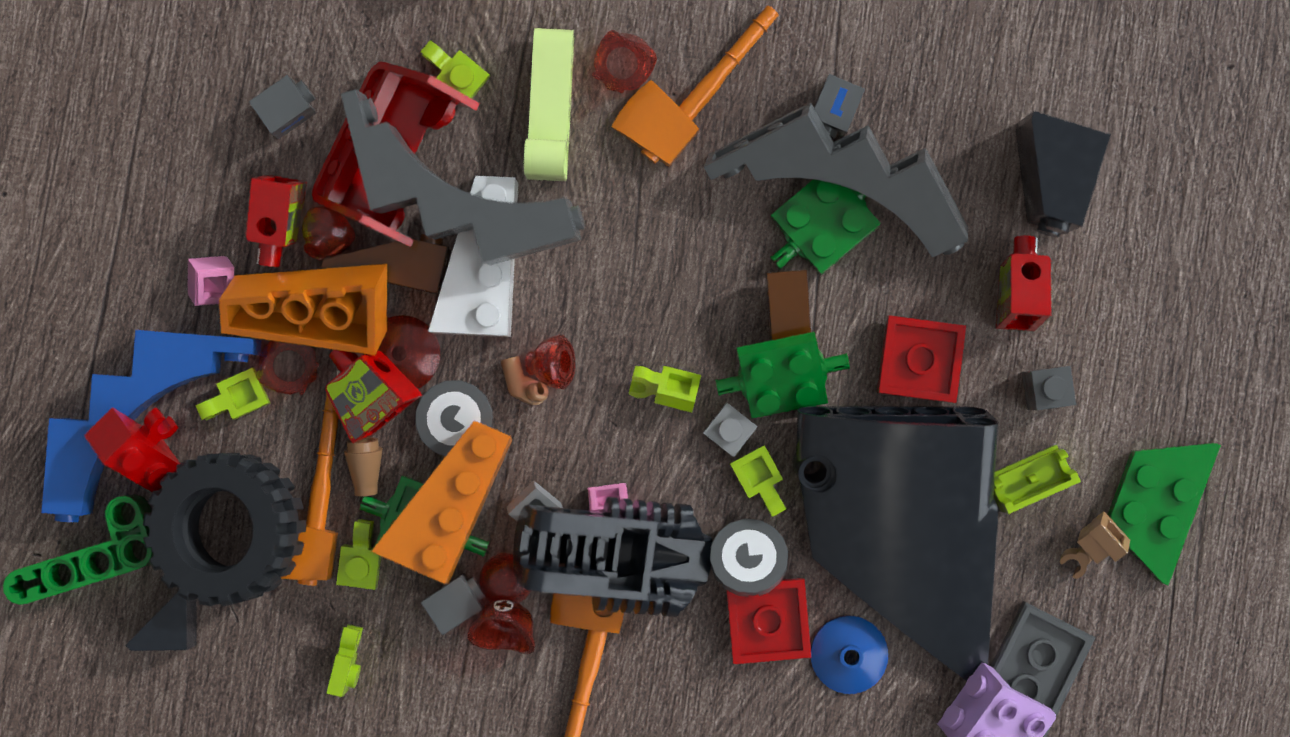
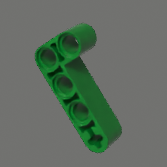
M136 494L120 496L111 500L105 510V519L111 541L9 573L3 584L6 598L18 605L28 604L151 565L149 559L154 557L152 548H147L144 560L136 558L132 549L136 540L144 543L143 537L149 536V526L143 525L145 513L152 512L148 501ZM126 502L135 509V518L132 523L126 522L121 515L122 506ZM99 552L104 553L109 559V567L106 572L101 571L96 565L95 559ZM61 564L67 565L71 570L69 583L63 582L59 577L58 570ZM41 577L42 585L26 590L23 588V582Z

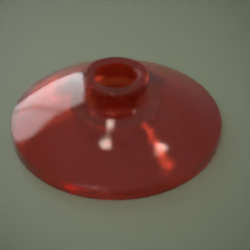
M405 315L387 318V332L377 351L383 352L419 389L426 385L438 370L441 358L439 341L435 333L428 332L429 326L417 318ZM398 346L404 347L407 351V356L402 361H397L393 357V351Z

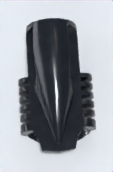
M608 497L605 501L603 512L524 505L519 514L514 536V575L517 583L527 590L592 596L594 611H604L607 608L608 612H618L620 609L622 613L631 614L634 609L635 614L645 615L648 612L649 615L658 616L661 613L662 616L678 617L680 611H683L693 599L697 587L707 583L711 570L712 537L702 533L698 521L694 517L692 506L688 504H675L673 507L672 503L663 502L660 505L656 501H649L646 505L644 500H635L632 503L631 499L622 498L618 501L615 497Z

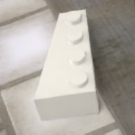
M475 176L470 194L501 202L517 203L518 182L515 177ZM474 229L458 233L428 332L435 334L511 337L515 259L494 265L482 263Z

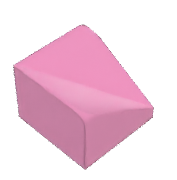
M226 256L188 259V295L195 306L219 304L220 297L234 277L233 264Z

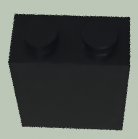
M1033 111L1019 121L1015 129L1027 223L1037 225L1036 231L1041 234L1059 237L1060 233L1068 234L1070 231L1083 227L1111 134Z

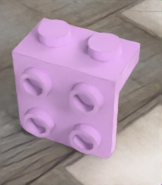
M981 662L973 675L968 678L966 685L956 699L946 709L943 717L938 722V726L947 737H1043L1055 721L1056 714L1051 708L1012 689L993 667Z

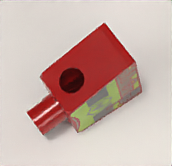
M265 175L251 179L246 240L259 243L257 264L280 267L283 247L296 243L307 181L274 175ZM271 220H274L276 223V231L271 225Z
M1029 235L1014 237L1013 254H1010L1000 266L996 329L1035 331L1051 316V259L1046 255H1037V237Z
M333 350L329 354L340 374L326 385L325 391L352 443L373 436L422 396L416 386L381 351H377L376 355L365 354L361 357H358L354 352Z

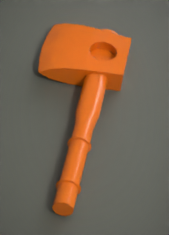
M767 5L758 17L752 20V24L731 49L725 52V56L703 77L680 106L650 80L628 100L611 127L643 149L641 153L651 162L656 164L660 160L670 167L700 130L692 120L719 90L726 77L736 65H740L739 62L764 32H767V29L779 14L771 6Z
M327 394L325 408L322 410L324 414L319 449L316 452L318 456L310 492L306 532L299 533L298 541L305 544L302 554L292 558L296 566L291 574L281 577V579L298 580V584L317 586L318 580L327 581L332 579L338 537L337 532L325 529L331 490V470L333 456H335L334 449L339 417Z
M553 593L550 623L588 630L579 666L578 682L574 698L571 699L573 703L564 737H580L587 707L590 705L591 690L599 670L607 633H620L625 613H622L620 609L618 612H608L607 608L604 611H594L592 596Z

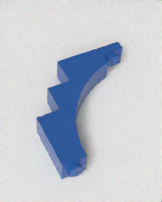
M135 330L132 377L92 374L89 420L49 418L41 513L55 514V521L79 522V516L93 514L95 495L105 465L101 462L84 435L112 407L135 420L150 405L178 387L203 377L219 374L221 371L222 353H225V361L248 362L249 355H261L262 340Z

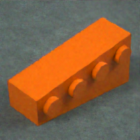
M387 264L236 275L219 299L221 333L376 355L387 332Z
M474 420L371 552L441 583L449 584L513 440L512 437Z

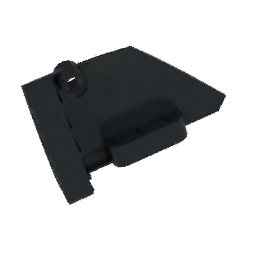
M809 406L799 408L797 412L796 453L793 456L792 464L800 482L812 558L890 623L967 681L981 662L988 665L998 529V509L993 499L998 421L987 410L968 406ZM812 461L821 462V467L817 472L813 474L804 473V468L808 463Z

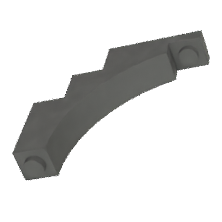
M356 89L341 93L370 210L383 214L418 204L425 235L435 240L474 229L482 263L494 265L582 240L579 230L585 229L581 209L579 205L573 206L572 202L566 197L545 202L513 203L481 198L464 192L441 179L422 163L408 147L397 128L387 122L374 126V122L378 121V114L371 98L367 99L366 95Z
M811 102L710 153L704 165V169L711 180L721 175L724 178L732 177L743 170L746 163L756 181L774 178H805L839 184L858 191L876 200L904 221L922 241L931 257L941 253L944 255L952 254L961 249L964 243L968 241V225L926 148L890 165L869 125L833 142Z

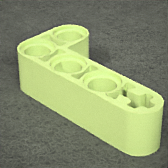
M534 28L529 129L524 151V174L527 179L567 180L574 30Z

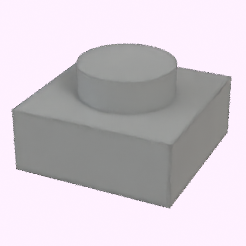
M726 403L704 430L703 434L734 457L758 426L730 404Z
M533 480L507 506V511L512 518L518 521L520 511L524 505L562 508V504Z

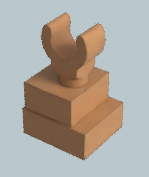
M1103 511L1080 531L1077 541L1080 547L1069 548L1062 553L1060 564H1064L1070 559L1077 560L1080 566L1074 570L1073 578L1078 579L1085 574L1087 565L1092 560L1098 564L1110 556L1116 562L1126 555L1130 539Z

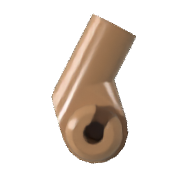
M519 356L500 361L507 389L512 397L529 405H539L546 400L549 394L547 385L544 382H538L524 375Z

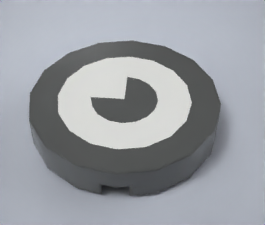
M448 380L432 386L421 397L416 409V429L422 442L433 452L445 457L474 420L493 428V409L488 397L476 386L462 380Z
M742 519L729 523L718 532L711 545L710 563L715 579L725 590L737 596L749 597V595L754 596L757 594L760 596L769 593L780 584L787 571L788 549L784 538L773 526L761 520Z

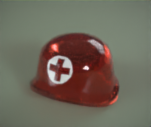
M495 600L489 602L480 611L478 618L470 625L467 639L473 645L486 650L505 649L522 654H531L536 646L533 639V615L525 606L514 601Z

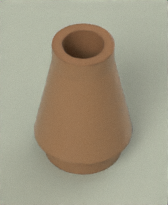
M368 437L356 443H352L350 440L347 441V449L344 450V455L353 482L355 496L378 494V478L383 448L379 447L378 438Z

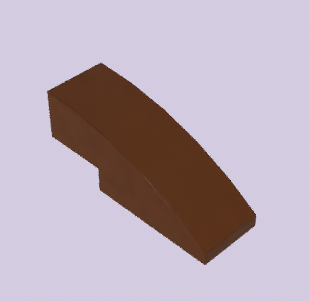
M807 270L767 273L765 281L769 340L810 333Z

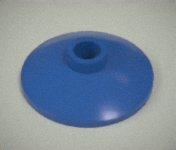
M841 616L828 621L816 633L811 645V663L819 680L828 688L839 693L856 694L868 690L881 679L888 663V647L883 634L868 620L857 616ZM849 650H855L858 653V659L852 664L844 661V655Z

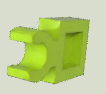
M350 624L344 627L326 694L343 697L348 692L349 687H356L361 665H357L355 662L358 654L356 653L362 636V627Z

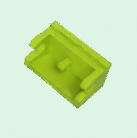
M1053 445L995 471L993 496L999 510L1010 514L1080 483L1077 472L1073 469L1071 470L1066 461V458L1069 457L1064 449L1058 448L1057 445Z

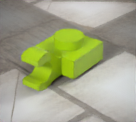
M430 40L420 51L425 59L441 71L436 77L438 80L471 99L490 78V74L460 50L451 58Z
M635 366L628 394L636 398L656 395L654 403L692 413L701 375L668 366H663L662 373L654 372L643 366Z
M250 368L217 383L216 385L221 395L196 405V408L202 420H209L227 410L231 418L235 420L271 403L255 368Z
M765 445L730 464L748 498L759 493L772 517L786 510L773 486L782 481L783 478Z
M358 519V522L355 521L353 545L343 544L341 546L336 585L372 590L377 588L381 556L371 552L373 550L371 548L374 521Z

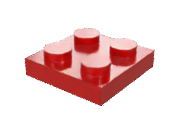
M888 315L877 393L956 403L966 325Z
M804 578L783 579L769 593L760 596L759 594L749 595V597L737 596L726 590L733 664L812 658Z

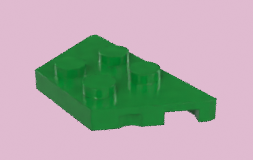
M1204 443L1134 450L1129 455L1107 515L1130 539L1129 551L1138 560H1141L1153 573L1154 578L1162 584L1169 586L1221 447L1220 444Z

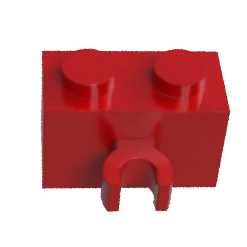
M112 407L84 435L104 465L150 492L158 491L162 487L160 480L167 473L177 472L176 467L180 464L164 441V439L171 437L177 431L178 425L172 417L168 416L165 418L158 408L149 411L144 418V424L140 425Z

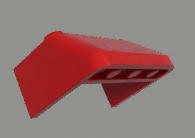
M383 61L376 63L370 69L359 92L367 96V99L371 98L375 104L378 121L374 122V126L387 122L397 128L414 154L427 128L438 130L452 121L456 105L476 111L480 104L431 75ZM346 117L314 183L312 190L313 201L411 247L414 240L396 231L404 221V208L383 214L370 210Z

